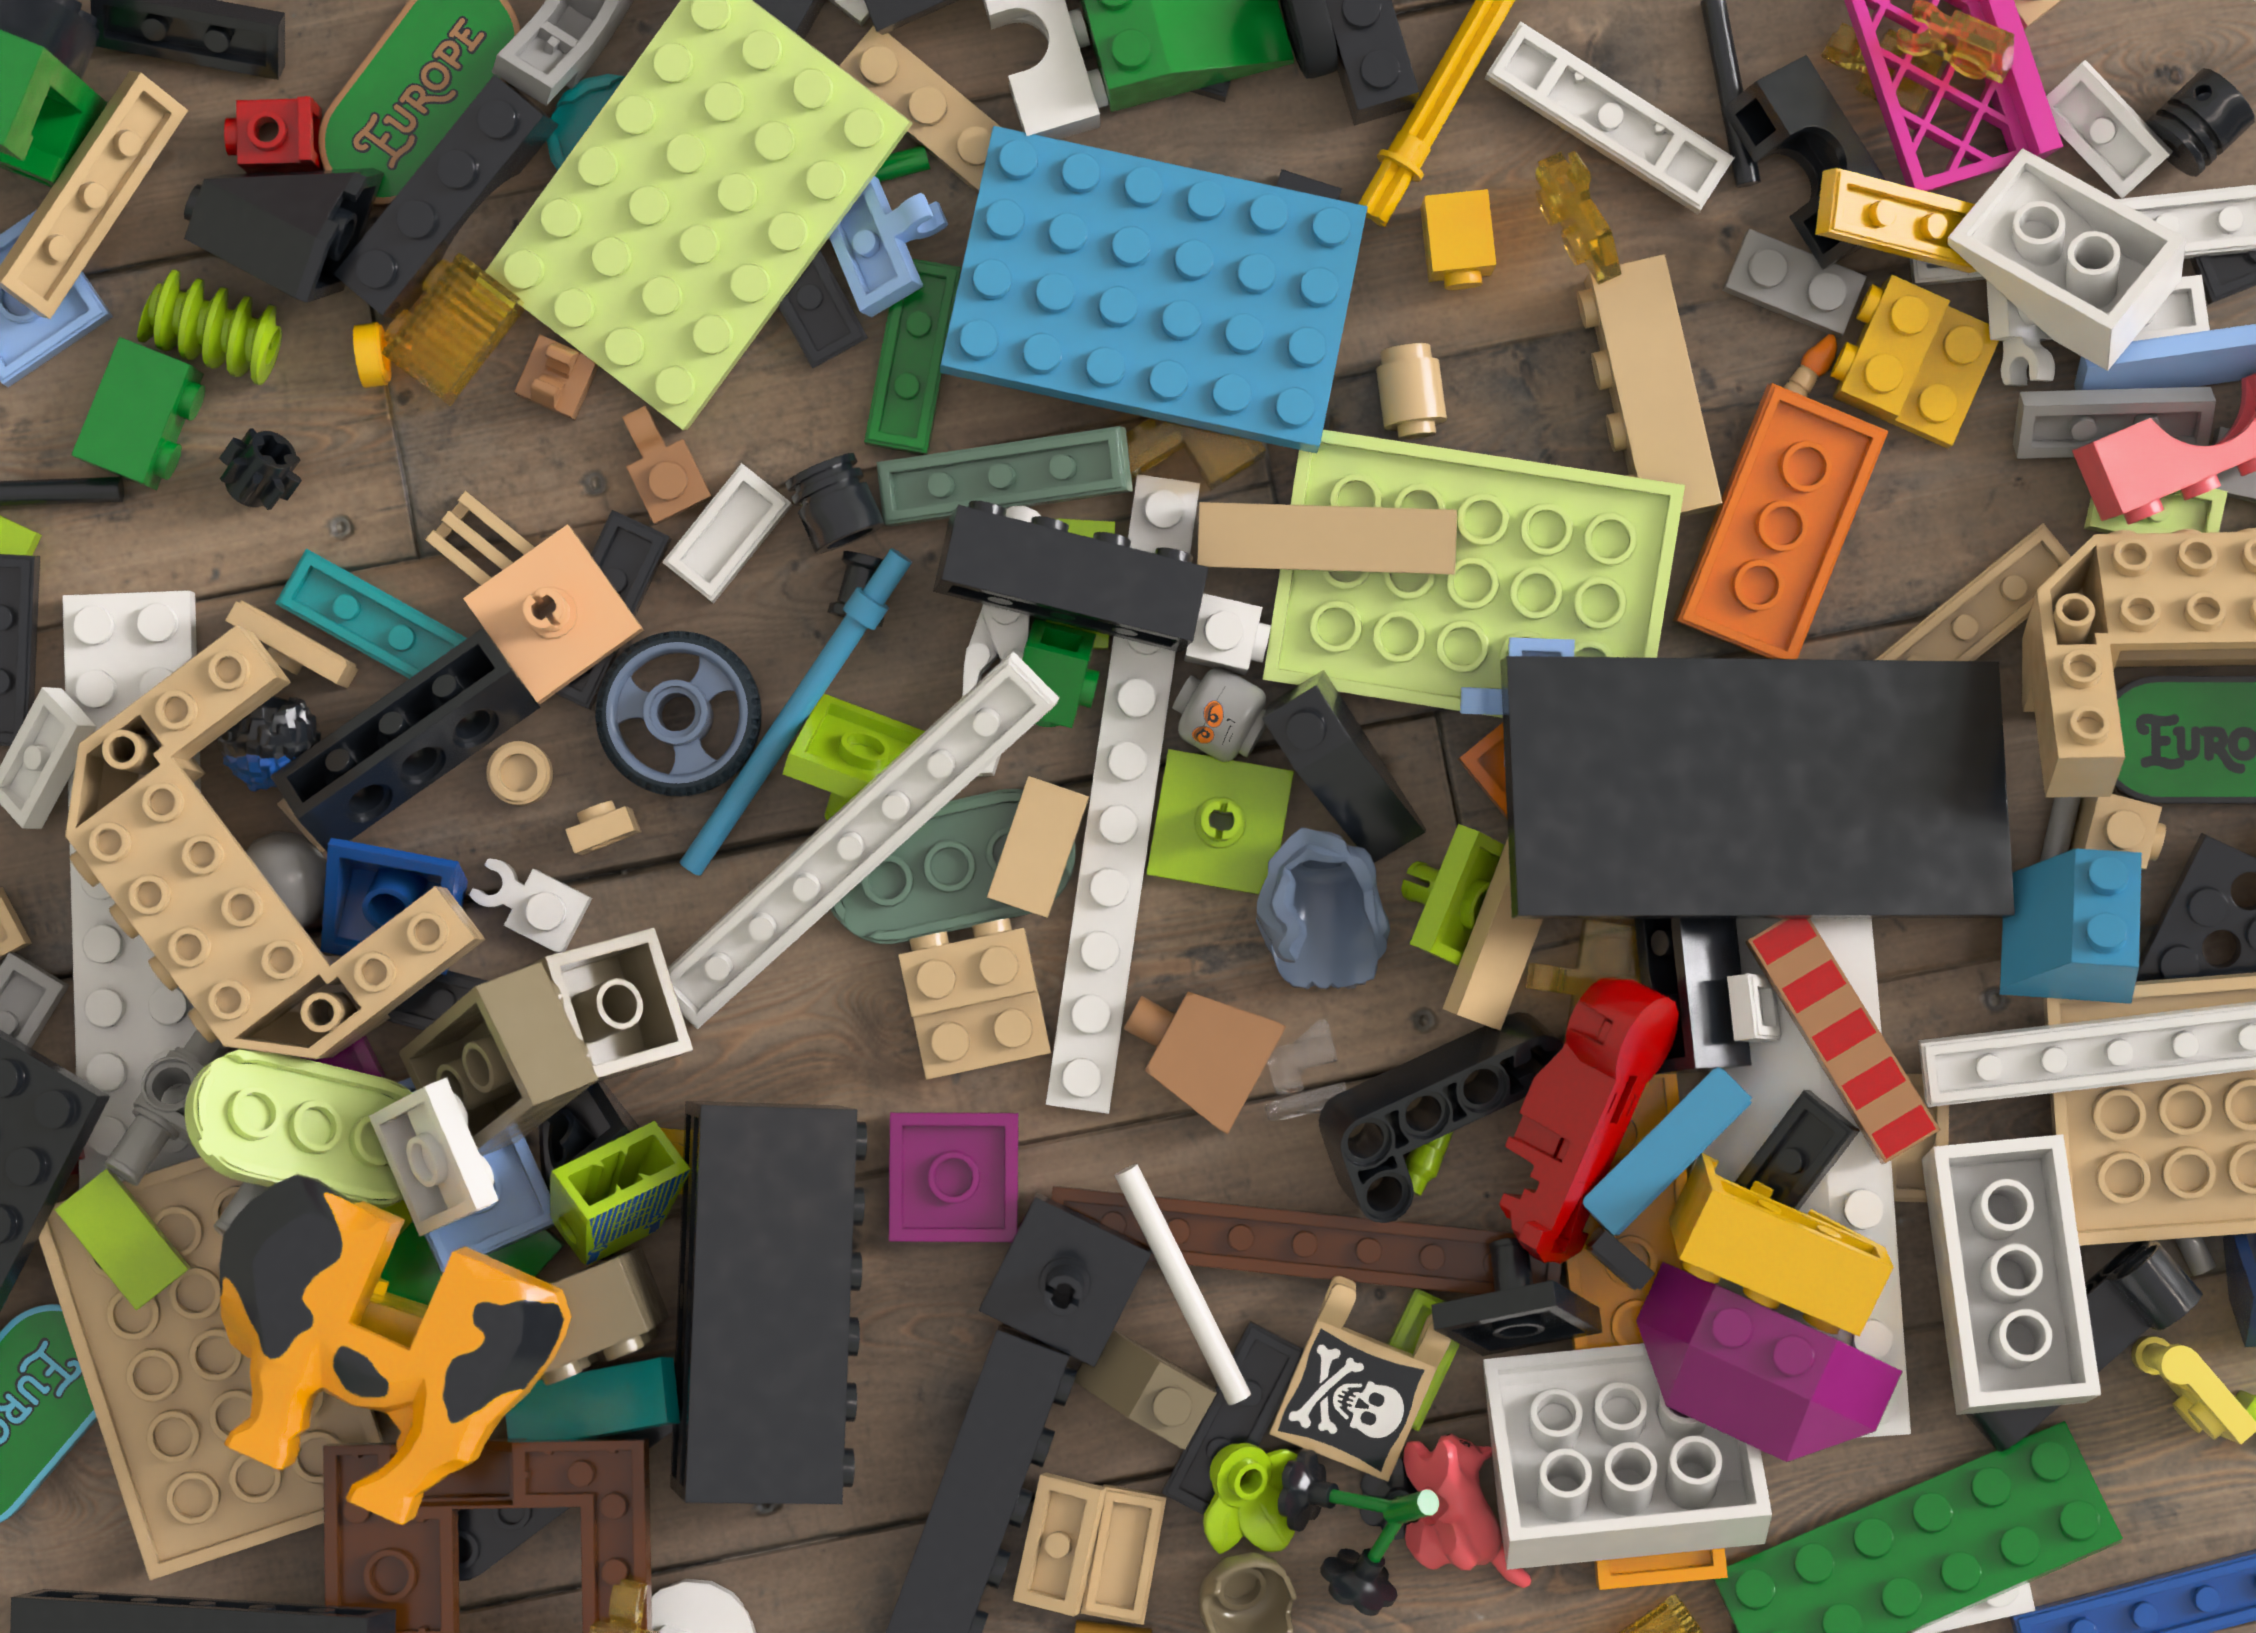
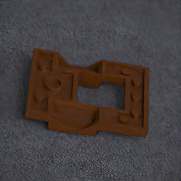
M649 1438L488 1439L476 1461L450 1473L442 1481L424 1492L416 1517L404 1525L397 1524L346 1500L353 1483L382 1468L398 1452L396 1448L397 1442L338 1443L323 1446L325 1605L396 1609V1633H460L458 1509L581 1507L582 1633H652Z

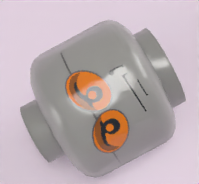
M1222 667L1211 669L1202 680L1190 675L1172 709L1182 714L1178 723L1180 738L1222 762H1229L1238 754L1247 758L1267 726L1262 719L1266 711L1264 709L1266 705L1264 691Z

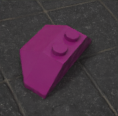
M1662 1262L1636 1319L1667 1407L1785 1462H1790L1857 1437L1876 1432L1903 1372L1831 1336L1665 1262Z

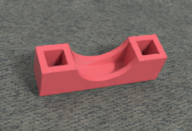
M2256 373L2241 379V404L2237 418L2227 434L2213 446H2197L2179 441L2167 434L2149 418L2072 450L2101 521L2123 514L2129 525L2163 511L2164 508L2160 498L2180 490L2184 500H2188L2220 487L2221 483L2217 474L2237 466L2241 476L2255 472Z

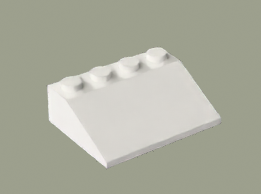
M1644 1343L1483 1359L1497 1505L1507 1570L1765 1544L1772 1512L1761 1450L1667 1407Z

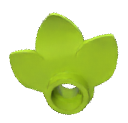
M1240 1443L1228 1445L1215 1455L1210 1466V1480L1215 1495L1204 1513L1203 1526L1208 1542L1217 1553L1222 1554L1228 1551L1243 1536L1250 1543L1267 1552L1282 1551L1288 1546L1295 1531L1288 1528L1287 1517L1279 1514L1278 1498L1283 1489L1282 1473L1284 1467L1290 1460L1296 1461L1298 1454L1288 1449L1266 1453L1256 1445ZM1245 1472H1247V1474H1246V1476L1244 1477V1479L1240 1482V1480H1241L1243 1474H1244Z

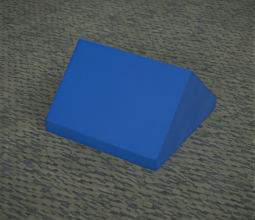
M331 838L327 848L320 951L344 956L435 886L447 888L463 908L468 880L459 862ZM446 969V970H445L444 972H442L441 974H442V975H446L448 969Z

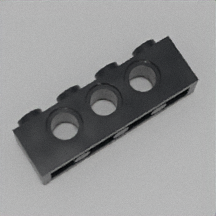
M482 628L270 777L299 822L327 852L328 843L331 838L352 840L538 710L540 706L484 628Z

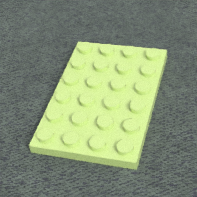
M680 0L482 276L679 428L688 430L913 123L753 0Z
M1323 430L1317 454L1299 450L1290 505L1457 510L1455 575L1280 569L1263 680L1300 685L1324 670L1338 692L1460 711L1461 687L1502 689L1500 660L1508 656L1509 637L1574 639V657L1657 658L1685 485ZM1487 715L1503 718V715Z

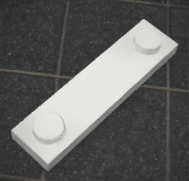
M1521 21L1485 76V80L1697 215L1735 158Z

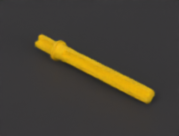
M1475 0L1403 127L1397 132L1388 150L1381 149L1377 154V159L1381 162V165L1358 203L1359 205L1368 206L1366 218L1371 219L1376 225L1385 227L1410 182H1420L1423 178L1424 173L1420 168L1429 155L1433 142L1515 0Z

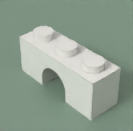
M983 0L991 29L1012 23H1026L1040 30L1049 44L1045 56L1036 66L1008 76L1011 95L1022 130L1026 133V136L1035 134L1059 140L1099 128L1100 112L1098 108L1108 106L1109 103L1098 68L1087 71L1080 48L1089 46L1090 41L1080 9L1068 11L1065 0Z

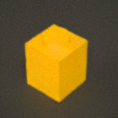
M1488 189L1424 196L1420 210L1428 282L1444 281V288L1446 290H1461L1481 286L1483 284L1482 277L1491 276L1496 267Z

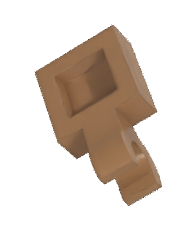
M646 406L622 417L643 457L626 466L655 525L713 498L684 439L666 446Z

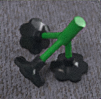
M1302 1449L1296 1461L1290 1460L1284 1467L1282 1473L1283 1489L1278 1498L1279 1514L1287 1517V1526L1290 1530L1300 1532L1305 1529L1309 1520H1315L1318 1517L1322 1507L1333 1509L1336 1504L1359 1508L1361 1518L1366 1524L1381 1526L1382 1532L1372 1548L1364 1549L1361 1554L1352 1549H1341L1336 1557L1326 1558L1320 1567L1321 1575L1330 1583L1328 1590L1333 1599L1343 1605H1354L1364 1615L1375 1616L1382 1607L1392 1606L1397 1598V1590L1388 1581L1389 1573L1384 1567L1385 1558L1383 1555L1393 1539L1405 1538L1406 1526L1408 1524L1434 1515L1439 1509V1499L1431 1490L1426 1489L1419 1492L1416 1490L1407 1477L1403 1458L1400 1457L1388 1482L1365 1473L1360 1482L1363 1495L1340 1491L1336 1483L1326 1482V1469L1324 1465L1318 1463L1316 1452L1310 1449Z

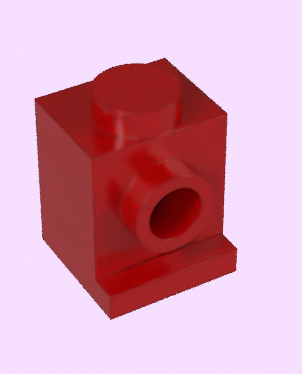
M300 96L297 99L236 100V117H228L224 122V142L227 155L237 156V164L246 173L323 170V163L319 152L322 108L310 96ZM265 123H277L279 127L277 136L269 142L260 141V127Z

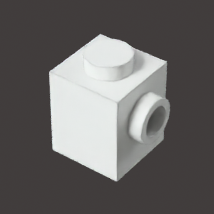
M1203 593L1194 640L1186 649L1184 661L1211 668L1222 667L1230 672L1246 675L1250 660L1263 662L1271 625L1259 623L1263 607Z

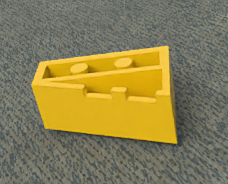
M1701 1153L1669 1218L1678 1258L1684 1261L1683 1267L1692 1275L1707 1282L1718 1283L1722 1277L1743 1286L1742 1291L1748 1298L1765 1307L1778 1309L1780 1303L1801 1311L1803 1312L1802 1318L1807 1323L1823 1332L1837 1335L1840 1329H1843L1860 1337L1894 1268L1886 1248L1812 1209L1809 1210L1808 1214H1805L1770 1199L1774 1189L1758 1181H1754L1749 1190L1715 1174L1719 1161Z

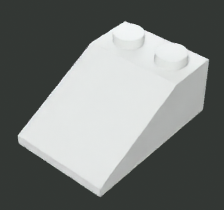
M2023 148L1948 237V245L2051 339L2107 371L2180 283L2186 238Z

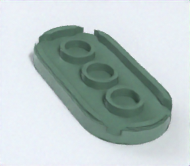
M1003 789L949 801L830 909L835 918L850 932L864 940L878 944H898L908 942L909 939L946 931L948 933L971 928L977 924L1031 914V912L987 898L1023 790ZM1075 841L1054 900L1063 892L1072 876L1076 858Z

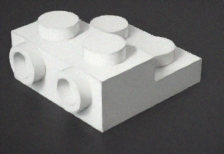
M447 1078L424 1086L369 1116L419 1236L463 1219L499 1201L493 1188L494 1177L492 1169L476 1148L467 1127L468 1116L466 1108L461 1099L453 1093Z

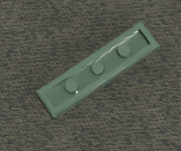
M1121 426L876 462L882 517L885 526L889 527L948 519L958 505L968 507L970 501L990 502L1008 509L1012 506L1031 507L1133 492L1126 428Z

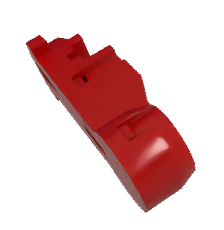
M1617 977L1600 978L1581 996L1569 1019L1566 1041L1562 1050L1534 1077L1519 1112L1523 1116L1514 1137L1509 1136L1505 1144L1506 1148L1534 1165L1530 1177L1539 1181L1537 1189L1525 1188L1522 1194L1503 1193L1499 1205L1505 1216L1511 1220L1512 1230L1522 1248L1527 1250L1533 1258L1544 1264L1547 1262L1562 1264L1582 1251L1589 1235L1583 1229L1590 1215L1583 1205L1584 1197L1607 1175L1646 1083L1652 1079L1662 1066L1675 1039L1679 1015L1676 1003L1665 995L1633 979Z

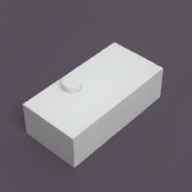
M2064 1135L1933 1147L1922 1158L1956 1415L2086 1403L2101 1395Z

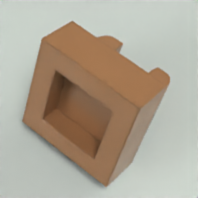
M539 334L514 393L519 397L576 420L599 366L582 352Z

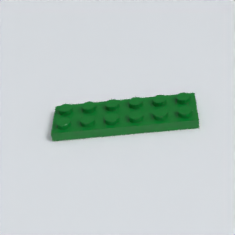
M2063 1421L2021 1439L2007 1450L1991 1452L1727 1567L1728 1578L1713 1579L1737 1633H1913L2121 1543L2123 1537L2066 1422Z

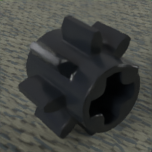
M250 428L242 440L233 437L219 457L228 466L220 477L221 482L225 483L228 493L237 502L248 507L264 506L267 510H272L279 499L288 501L302 481L297 474L293 473V470L301 461L296 456L294 447L285 437L272 431H260L257 433L253 428Z

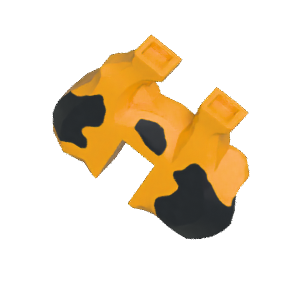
M295 1174L271 1185L252 1199L234 1218L223 1235L219 1264L221 1318L230 1344L247 1358H251L250 1378L252 1385L250 1417L230 1431L224 1445L272 1468L283 1470L296 1461L300 1451V1435L310 1428L311 1410L318 1393L325 1392L351 1406L386 1412L401 1431L396 1443L398 1452L382 1468L353 1483L346 1500L397 1524L404 1525L416 1517L425 1491L442 1481L450 1473L470 1465L479 1458L485 1443L503 1416L529 1394L556 1357L566 1336L571 1313L563 1289L465 1246L452 1251L410 1348L359 1326L405 1219L364 1201L355 1203L319 1179Z

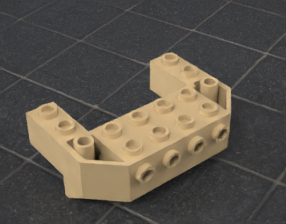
M2247 528L2237 532L2201 533L2194 529H2182L2173 533L2137 534L2130 530H2118L2108 534H2094L2037 589L2022 637L2023 712H2035L2045 798L2111 797L2125 759L2113 672L2115 667L2256 665V528Z
M236 625L78 744L65 837L76 852L69 857L76 870L92 887L101 883L114 900L115 904L109 908V911L120 928L132 939L140 935L154 953V956L148 962L160 981L171 991L178 987L182 990L194 1006L188 1012V1016L196 1029L208 1042L213 1043L219 1039L225 1047L315 1059L331 1058L390 1019L388 1013L486 939L449 890L444 887L435 886L344 956H324L194 785V782L206 773L193 756L291 683L253 631Z

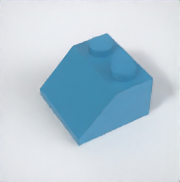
M2075 848L2013 872L2015 915L2002 918L1999 994L2131 1004L2139 969L2142 853Z

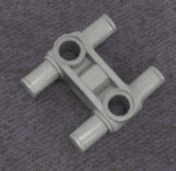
M196 1029L184 1048L176 1047L174 1051H169L166 1057L154 1061L146 1069L142 1077V1092L133 1104L134 1109L132 1113L136 1118L111 1155L104 1162L106 1167L123 1180L138 1186L168 1139L176 1140L180 1138L192 1145L185 1123L186 1097L176 1104H166L162 1102L163 1094L170 1086L178 1083L191 1085L197 1074L207 1064L226 1055L231 1047L223 1046L219 1039L213 1043L208 1042ZM243 1182L218 1221L214 1224L215 1230L223 1236L241 1210L252 1199L269 1187Z

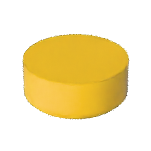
M378 322L354 325V354L362 386L370 388L388 385V382L391 380V361L383 326Z

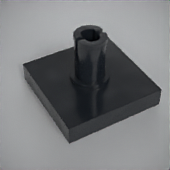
M1036 1192L980 1304L979 1311L1095 1367L1152 1254V1250L1150 1247Z
M1517 1238L1500 1239L1489 1244L1495 1292L1431 1305L1434 1330L1482 1356L1603 1333L1600 1308L1554 1280L1533 1284L1530 1253L1522 1248Z

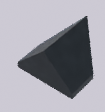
M603 1081L592 1084L538 1126L541 1175L549 1193L552 1170L640 1128Z

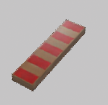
M1810 918L1782 919L1745 942L1881 1165L1940 1131L1934 1118Z

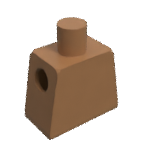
M1187 991L1176 1013L1141 996L1124 1030L1157 1047L1145 1071L1212 1125L1228 1134L1286 1026Z

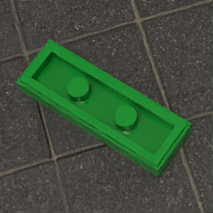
M912 258L924 287L889 307L864 443L874 447L928 455L943 376L940 373V365L962 269L958 266Z

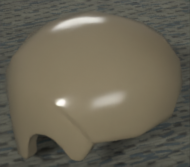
M1248 1552L1222 1558L1202 1581L1198 1598L1199 1614L1208 1633H1293L1291 1611L1293 1601L1297 1599L1290 1577L1286 1575L1285 1569L1273 1557Z

